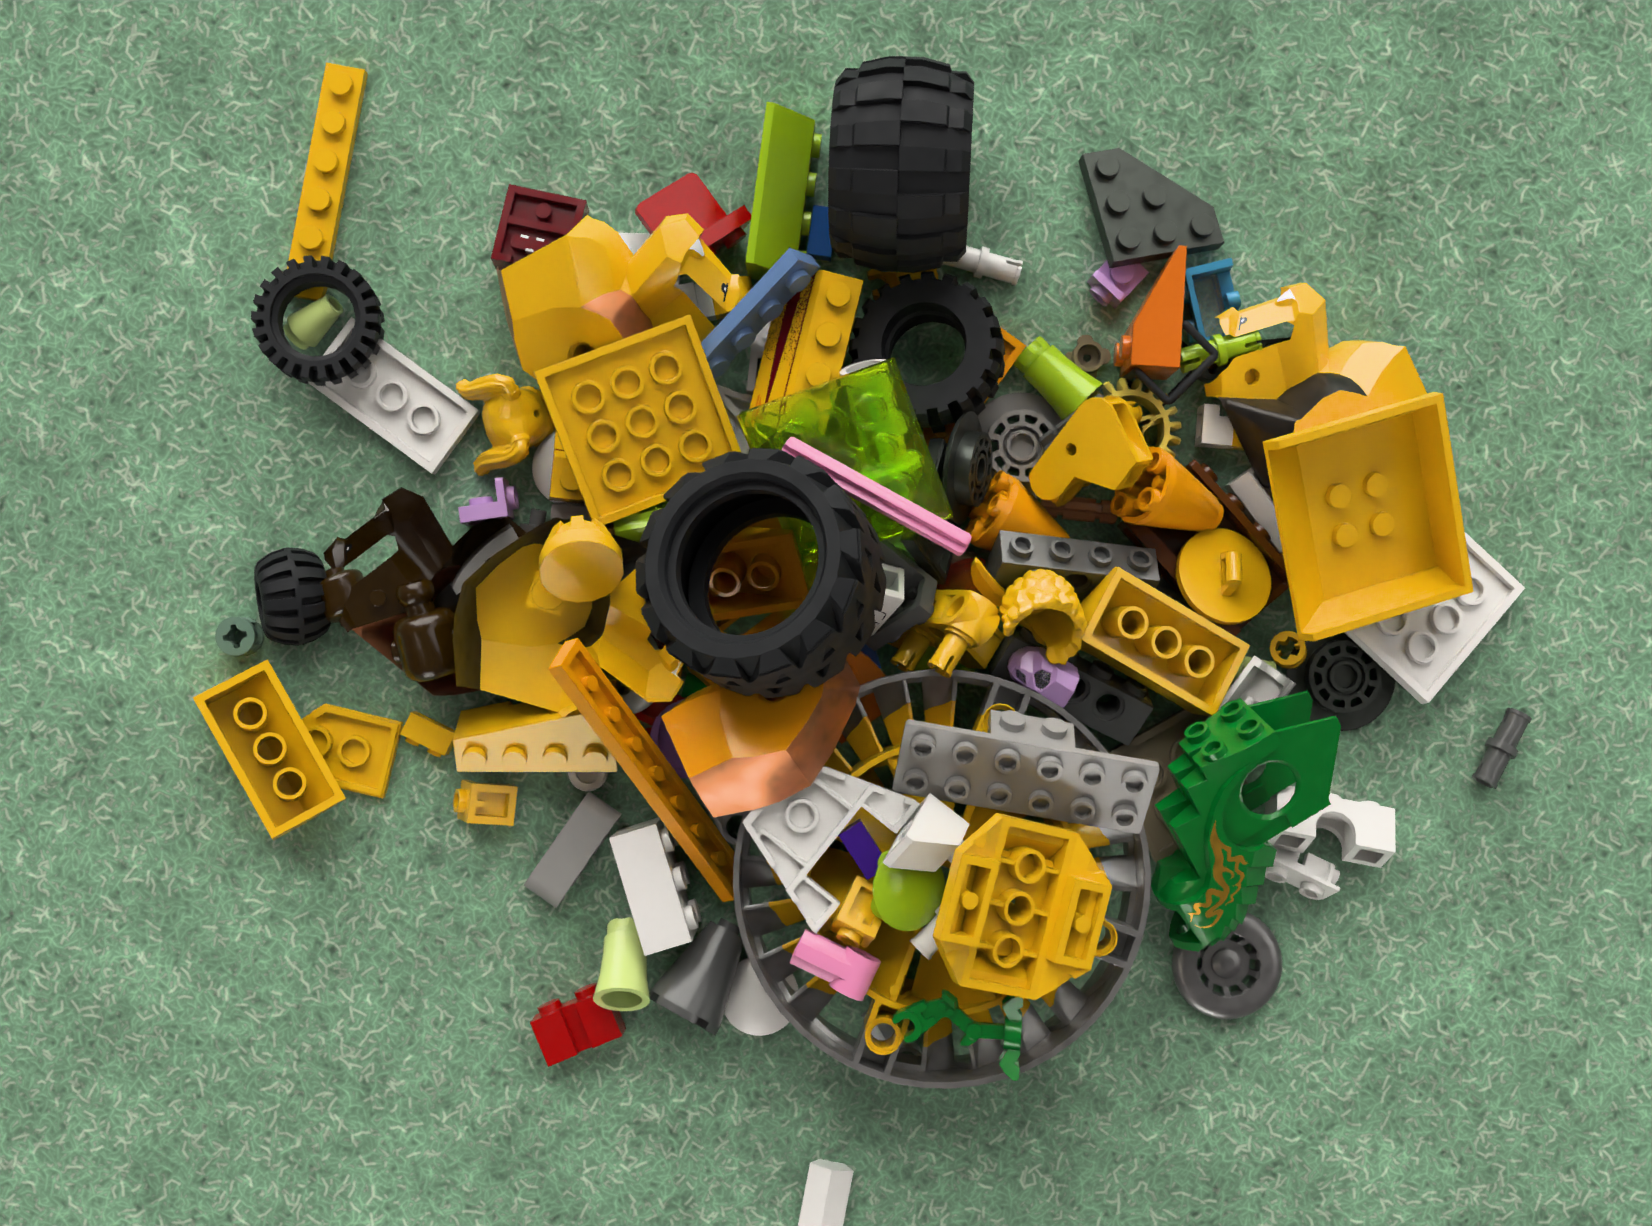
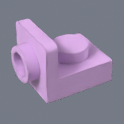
M1106 261L1087 281L1092 287L1089 292L1101 305L1107 306L1110 304L1113 308H1116L1149 272L1140 263L1109 268L1108 261Z
M504 477L495 478L497 502H493V497L491 496L469 499L470 506L458 507L460 523L466 526H473L488 519L509 517L513 520V510L519 509V498L515 485L509 486V481Z

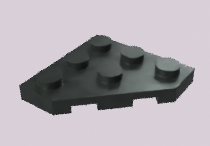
M1120 148L1082 154L1078 162L1109 268L1170 258L1179 245L1187 246V255L1217 250L1224 244L1212 205Z

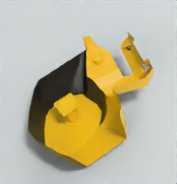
M558 517L538 525L494 554L463 582L454 616L453 647L456 686L479 689L559 712L565 718L569 713L577 710V707L548 668L564 642L579 638L601 670L604 669L647 702L672 701L684 683L681 679L684 663L670 655L666 651V645L663 649L655 650L647 640L651 630L641 612V608L646 602L636 592L635 567L636 560L646 554L647 549L639 542L611 534L622 550L624 575L616 589L609 595L595 601L576 603L562 600L549 593L541 582L539 555L552 528L559 521H562L564 524L570 522ZM710 605L711 613H712V616H713V613H714V610H715V609H712V607H711V605Z

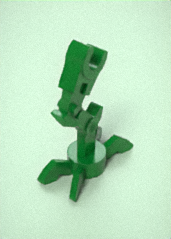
M942 989V997L926 1001L924 998L897 1010L893 1015L892 1021L894 1024L899 1023L903 1019H909L914 1023V1029L904 1035L906 1043L917 1040L943 1017L949 1018L965 1033L960 1040L961 1046H969L979 1038L1003 1040V1052L999 1056V1065L1013 1081L1019 1079L1020 1066L1018 1058L1020 1057L1022 1012L1020 1008H1023V998L1009 995L1004 997L1002 1000V1008L1006 1014L1004 1023L974 1021L958 1006L957 998Z

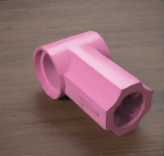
M805 928L791 957L790 964L828 981L830 987L854 1000L863 1001L881 961L862 949L848 945L844 947Z

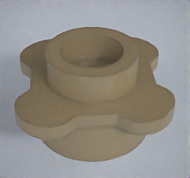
M1090 335L1080 336L1077 339V346L1074 350L1065 354L1068 359L1094 378L1097 377L1098 369L1102 365L1109 363L1111 359L1109 350L1102 348L1099 343L1093 341ZM1084 355L1090 356L1089 362L1084 361Z

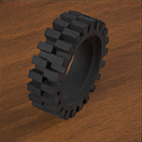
M311 255L303 256V263L298 264L295 259L287 261L286 264L289 268L283 272L279 267L274 269L271 273L275 278L271 282L264 279L260 285L264 290L262 296L255 294L253 303L257 306V312L251 311V320L256 324V328H253L252 331L254 337L260 343L258 345L259 348L269 358L268 360L290 378L294 377L299 382L305 384L313 382L316 386H326L325 382L331 381L336 385L343 383L342 377L347 375L351 379L359 375L356 370L360 366L366 369L372 363L368 358L372 353L378 354L380 350L377 344L378 339L384 338L385 331L381 327V323L385 322L384 313L380 309L381 303L378 297L358 271L350 269L347 263L340 260L335 263L330 257L321 256L319 261L315 260ZM313 287L333 288L345 294L350 299L355 313L354 329L348 341L337 351L324 356H310L294 350L285 338L283 330V316L288 304L296 295Z

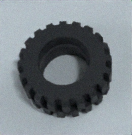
M922 271L921 279L912 280L909 273L898 277L899 285L891 288L886 283L877 289L880 297L876 301L868 298L861 307L865 315L863 318H855L852 329L855 338L849 341L848 352L852 357L850 365L872 359L888 360L902 425L908 426L911 432L922 433L923 428H931L933 433L945 432L944 425L956 424L957 420L966 412L972 411L978 416L986 408L984 401L987 397L994 398L999 389L998 378L1003 377L1005 369L1004 341L998 318L995 317L991 304L985 297H979L977 288L968 282L960 285L956 276L947 273L943 275L942 280L936 279L933 271ZM928 322L947 324L958 330L964 340L965 354L959 367L949 377L931 385H914L902 381L896 375L892 368L891 355L895 344L906 331L914 326Z

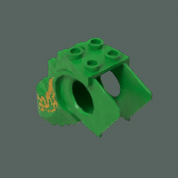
M1308 691L1247 705L1239 698L1224 704L1218 712L1206 721L1193 723L1186 728L1184 732L1185 738L1179 742L1183 754L1167 766L1177 789L1155 804L1177 850L1172 855L1157 861L1151 880V888L1157 901L1166 909L1175 911L1169 929V938L1175 947L1199 952L1209 945H1215L1220 940L1224 941L1232 931H1235L1239 923L1243 924L1249 904L1256 903L1258 887L1264 885L1266 867H1273L1277 850L1268 840L1289 827H1295L1331 805L1329 794L1341 724L1336 716L1310 721L1313 700ZM1266 763L1264 771L1255 781L1243 785L1249 773L1256 767ZM1296 782L1293 796L1280 810L1270 814L1252 812V810L1269 801L1270 797Z

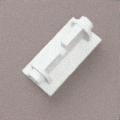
M1275 848L1277 851L1273 867H1266L1265 877L1277 883L1287 882L1299 888L1301 895L1313 900L1325 899L1339 892L1340 887L1335 884L1339 879L1340 871L1335 869L1333 863L1308 852L1305 854L1303 863L1300 864L1298 863L1300 852Z

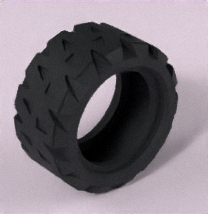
M751 448L749 449V454L732 451L703 462L704 472L685 474L664 494L663 498L668 501L665 508L652 512L640 539V544L647 549V552L636 560V592L646 602L641 608L646 623L653 636L666 645V651L670 655L725 689L745 696L757 693L765 698L796 695L800 693L806 684L814 688L818 687L844 669L849 653L855 657L860 653L875 629L874 610L882 611L886 589V576L882 567L885 557L876 531L867 520L866 514L822 468L802 456H796L795 458L779 449ZM789 517L811 523L818 543V567L813 585L802 604L787 619L768 630L748 635L722 633L713 619L708 592L713 566L727 543L743 529L765 519Z

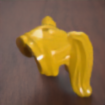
M498 373L486 375L471 382L463 379L456 383V390L462 398L484 402L482 420L492 448L481 453L473 462L474 472L478 476L488 474L490 470L507 468L520 463L529 454V447L539 446L555 430L540 389H535L531 386L519 387L512 377Z

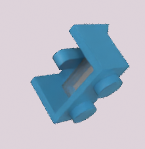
M1232 257L1186 269L1184 305L1188 304L1191 319L1186 321L1207 341L1210 340L1211 335L1218 333L1226 336L1220 325V318L1215 317L1231 307L1239 311L1241 306L1239 292L1234 291L1230 270L1233 267ZM1186 331L1189 343L1191 344V343L1197 342V341Z

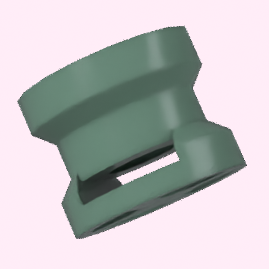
M229 617L218 625L215 640L218 647L230 656H248L255 653L261 647L264 641V632L261 625L252 618Z

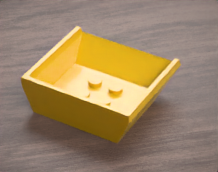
M1431 392L1263 441L1298 640L1318 641L1474 592L1443 393Z

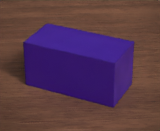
M858 819L844 828L838 836L868 880L875 876L878 868V858L882 852L861 819Z

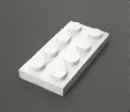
M353 317L348 320L323 356L337 351L348 341L354 329L355 319ZM378 339L377 344L380 347L378 354L372 353L368 358L372 363L366 369L360 366L356 370L359 374L351 379L347 375L342 377L343 383L336 385L331 381L325 382L326 386H316L313 382H308L434 475L481 413L480 410L383 339Z

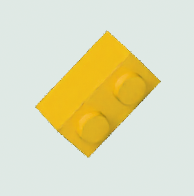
M413 711L410 713L400 734L406 737L405 741L417 747L421 744L428 748V753L441 757V755H449L453 747L452 740L455 730L417 711Z

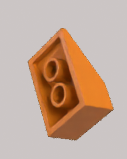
M1179 245L1167 260L1125 334L1121 336L1120 343H1115L1113 364L1120 367L1119 377H1124L1133 368L1137 367L1150 379L1167 380L1180 368L1187 246Z

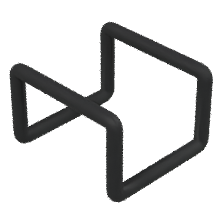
M1183 320L1182 330L1185 329L1210 354L1193 373L1192 370L1189 371L1167 395L1140 368H1133L1123 377L1126 378L1130 388L1133 383L1131 380L1137 377L1163 402V407L1166 404H1173L1218 358V351L1186 320ZM1182 340L1181 348L1187 347L1188 345Z

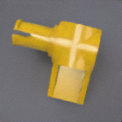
M1112 395L1103 398L1092 397L1086 399L1031 470L1028 478L1035 495L1043 500H1050L1054 505L1060 507L1069 502L1082 487L1089 486L1092 483L1111 490L1132 487L1154 460L1138 426L1143 414L1140 405L1134 407L1135 401H1125L1119 396Z
M936 590L933 603L934 611L931 617L924 624H916L907 630L906 638L890 660L894 666L899 664L897 668L903 672L914 671L928 646H933L937 650L927 662V665L931 669L937 667L935 672L941 676L950 678L958 662L967 668L985 669L1005 637L998 629L1000 622L999 609L986 597L971 590Z

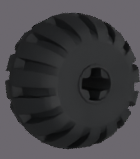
M288 547L270 552L256 563L254 581L258 612L263 632L271 641L283 645L299 646L317 640L329 630L331 622L324 615V612H326L325 602L321 599L324 591L323 584L320 585L321 581L327 578L322 560L317 554L301 548Z

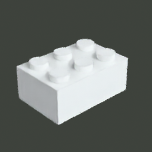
M659 817L617 830L609 840L644 955L647 956L692 942L697 928H699L698 922H701L702 919L696 899L689 900L686 893L687 884H690V879L684 861L677 862L674 851L675 846L679 845Z

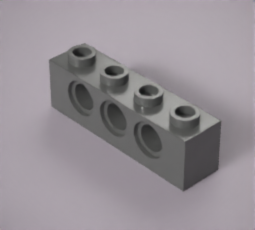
M1000 530L987 559L988 572L1005 590L1014 583V580L1023 577L1029 570H1051L1064 577L1074 587V592L1077 593L1080 602L1086 598L1114 567L1122 568L1155 589L1160 582L1156 549Z
M1017 625L1010 637L1005 636L989 661V675L1016 683L1011 678L1007 667L1008 660L1012 654L1026 646L1042 647L1044 649H1047V646L1038 643L1029 629ZM1077 652L1075 656L1068 659V662L1077 667L1079 678L1081 679L1076 686L1074 694L1063 709L1079 722L1129 746L1154 709L1148 688L1131 677L1125 680L1115 675L1114 671L1101 661L1093 660L1091 663L1080 657ZM1040 670L1034 674L1035 682L1046 687L1050 682L1051 674ZM1102 695H1115V697L1108 702L1097 701Z

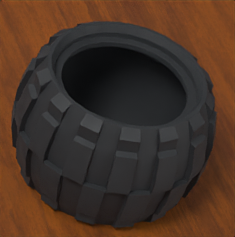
M888 56L864 61L860 68H845L837 78L834 86L830 124L828 220L830 244L839 258H853L856 265L881 272L916 273L941 268L943 262H958L966 253L974 81L967 71H952L950 64L925 57Z

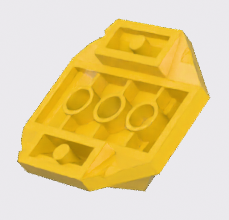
M995 813L955 849L932 936L952 981L957 985L1037 1000L1057 989L1070 978L1076 979L1091 971L1112 885L1103 871L1099 869L1079 833L1069 829ZM1016 898L1014 907L1008 912L1010 902Z

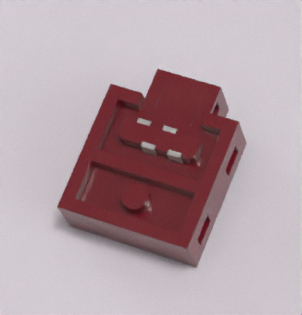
M509 184L491 255L495 269L498 266L499 270H502L565 236L586 215H589L587 200Z

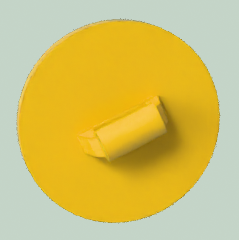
M1224 528L1207 529L1191 537L1178 554L1176 579L1179 589L1189 606L1202 617L1218 624L1235 625L1250 620L1266 605L1271 591L1270 570L1260 550L1245 536Z

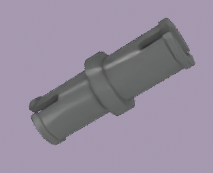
M1513 708L1506 709V714L1494 737H1488L1485 743L1487 750L1476 772L1472 775L1475 781L1489 788H1497L1509 760L1516 758L1519 752L1516 747L1528 723L1532 720L1527 714Z

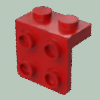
M695 173L686 174L640 202L635 209L636 216L650 235L666 216L688 213L704 229L700 238L715 256L717 255L716 251L723 246L730 249L746 237L747 234L744 229L751 222L752 216L745 205L727 215Z

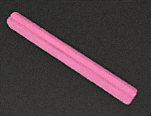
M790 437L785 442L782 451L795 458L796 456H802L822 468L848 496L957 556H961L966 551L972 537L966 531L795 437Z

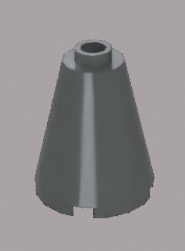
M723 918L719 920L718 924L710 921L650 989V1000L716 1036L721 1027L743 949L742 939L738 936L740 933L739 927Z

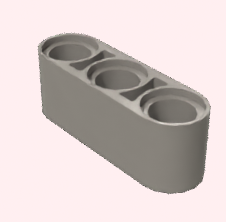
M589 791L537 864L524 886L557 908L622 814Z

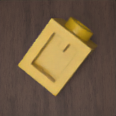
M462 780L461 788L456 789L454 793V812H457L458 819L466 823L514 826L518 786Z
M859 875L854 878L829 930L837 934L836 937L839 941L850 947L858 948L862 946L867 948L875 939L883 920L876 917L871 910L873 882Z

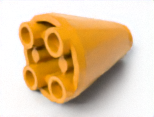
M1149 446V450L1154 460L1132 487L1115 490V496L1110 504L1111 512L1129 524L1197 532L1207 529L1214 530L1221 523L1224 515L1223 505L1215 495L1165 449Z
M1002 470L998 471L992 478L979 507H972L968 516L970 521L965 529L972 536L970 541L972 545L991 551L1000 530L1070 538L1069 534L1018 479Z

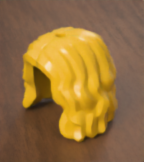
M1037 569L1035 571H1027L1023 577L1017 578L1012 585L1006 588V593L1003 595L1001 606L999 607V613L1002 615L1001 620L1004 623L1003 635L1010 637L1019 623L1032 632L1033 637L1038 643L1047 646L1045 656L1049 663L1066 665L1068 659L1075 656L1081 649L1082 637L1085 635L1087 624L1083 607L1077 593L1074 592V587L1064 577L1051 570Z

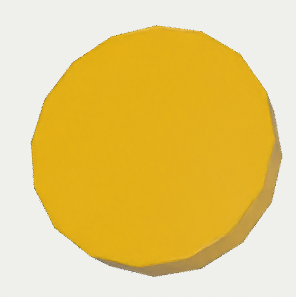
M583 515L571 516L570 522L564 524L562 521H559L552 528L539 555L541 582L549 593L562 600L576 603L595 601L609 595L619 586L624 575L622 550L602 522L595 518L591 522L586 521Z

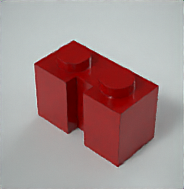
M596 983L589 984L575 991L576 998L561 1003L560 998H556L537 1008L539 1013L534 1016L530 1024L548 1067L576 1056L583 1050L591 1047L595 1048L623 1036L626 1026L620 1011L602 1008L593 1001Z

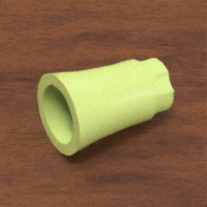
M631 917L615 918L607 925L600 974L593 996V1001L605 1009L634 1011L642 1009L650 1003L647 981V956L644 955L634 919Z

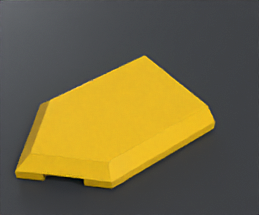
M328 703L323 704L302 718L304 725L341 789L382 799L385 798L401 736L400 733L403 728L402 721Z

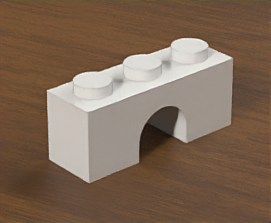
M1288 786L1270 797V800L1266 802L1265 814L1273 813L1284 807L1293 796L1295 786ZM1330 793L1329 801L1331 805L1295 827H1289L1268 840L1275 848L1303 853L1316 838V828H1324L1331 831L1339 839L1342 847V861L1381 868L1396 852L1395 809L1380 806V804L1374 801L1357 802L1342 799L1339 795Z

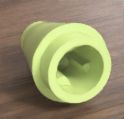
M326 294L324 297L290 314L287 317V323L283 326L284 332L288 339L300 349L306 350L308 347H316L343 313V308L336 298Z

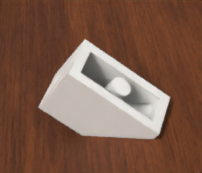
M929 793L902 826L883 863L889 868L936 872L946 860L952 863L954 851L964 842L963 837L970 824Z

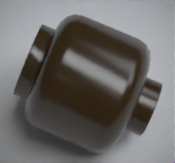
M344 567L330 568L325 571L327 578L320 583V585L323 584L324 595H321L322 601L325 602L326 612H324V615L329 622L340 623L344 627L340 621L344 605L349 599L351 587L363 579L364 576L357 569L345 570Z

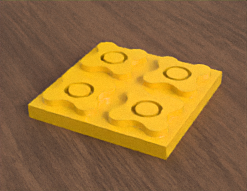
M690 314L533 372L591 521L595 518L606 525L667 501L663 498L664 494L682 476L691 472L705 471L702 465L703 462L732 451L741 453Z

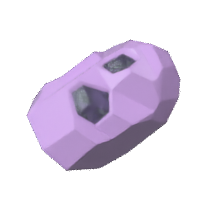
M1026 646L1014 652L1009 658L1007 666L1011 678L1017 684L1041 694L1064 708L1074 694L1079 681L1077 667L1068 661L1066 665L1049 663L1045 656L1046 649L1042 647Z

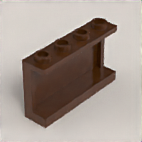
M1193 459L1185 468L1215 495L1223 505L1224 515L1217 528L1229 529L1248 538L1260 550L1268 564L1271 575V591L1269 599L1263 608L1265 609L1289 588L1283 552L1279 554L1269 543L1271 537L1263 526L1257 522L1252 524L1244 515L1243 511L1245 509L1240 500L1230 492L1226 494L1216 483L1218 477L1207 464H1199ZM1122 520L1117 527L1135 547L1156 549L1159 575L1174 592L1179 593L1183 597L1176 579V561L1183 545L1199 532L1133 525ZM1253 618L1235 625L1212 623L1236 636L1241 632L1240 629Z

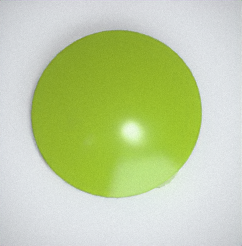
M886 850L878 858V868L873 880L871 910L876 917L882 919L894 929L901 931L920 929L936 915L935 910L941 905L945 889L942 868L940 866L936 872L889 868L883 863L889 851Z

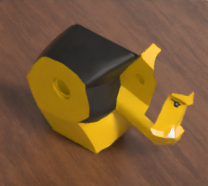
M1297 283L1281 287V295L1278 298L1239 311L1231 307L1215 317L1220 318V325L1225 335L1230 334L1234 337L1286 321L1294 325L1290 340L1235 357L1215 380L1204 384L1206 397L1220 399L1261 486L1271 489L1263 441L1427 394L1406 346H1396L1377 341L1350 340L1342 341L1329 348L1326 300L1307 283Z

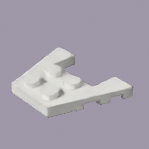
M823 766L811 786L780 802L751 810L742 823L771 868L774 869L790 898L806 919L810 929L817 933L840 905V901L810 878L807 873L861 807L897 834L919 807L920 803L908 796Z

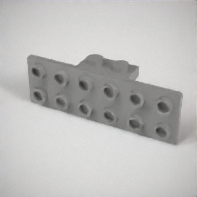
M991 709L988 720V733L910 719L906 720L892 790L897 793L925 798L931 793L942 801L1138 834L1142 830L1160 768L1159 763L1156 761L1075 748L1074 723L1064 722L1058 718L1045 719L1022 715L1012 710L998 711Z

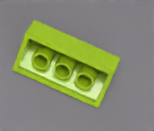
M766 102L745 262L748 276L755 280H760L789 248L807 253V251L800 250L802 235L809 236L812 212L805 211L807 196L814 197L817 173L810 172L812 158L820 157L822 134L815 133L814 119L773 102Z

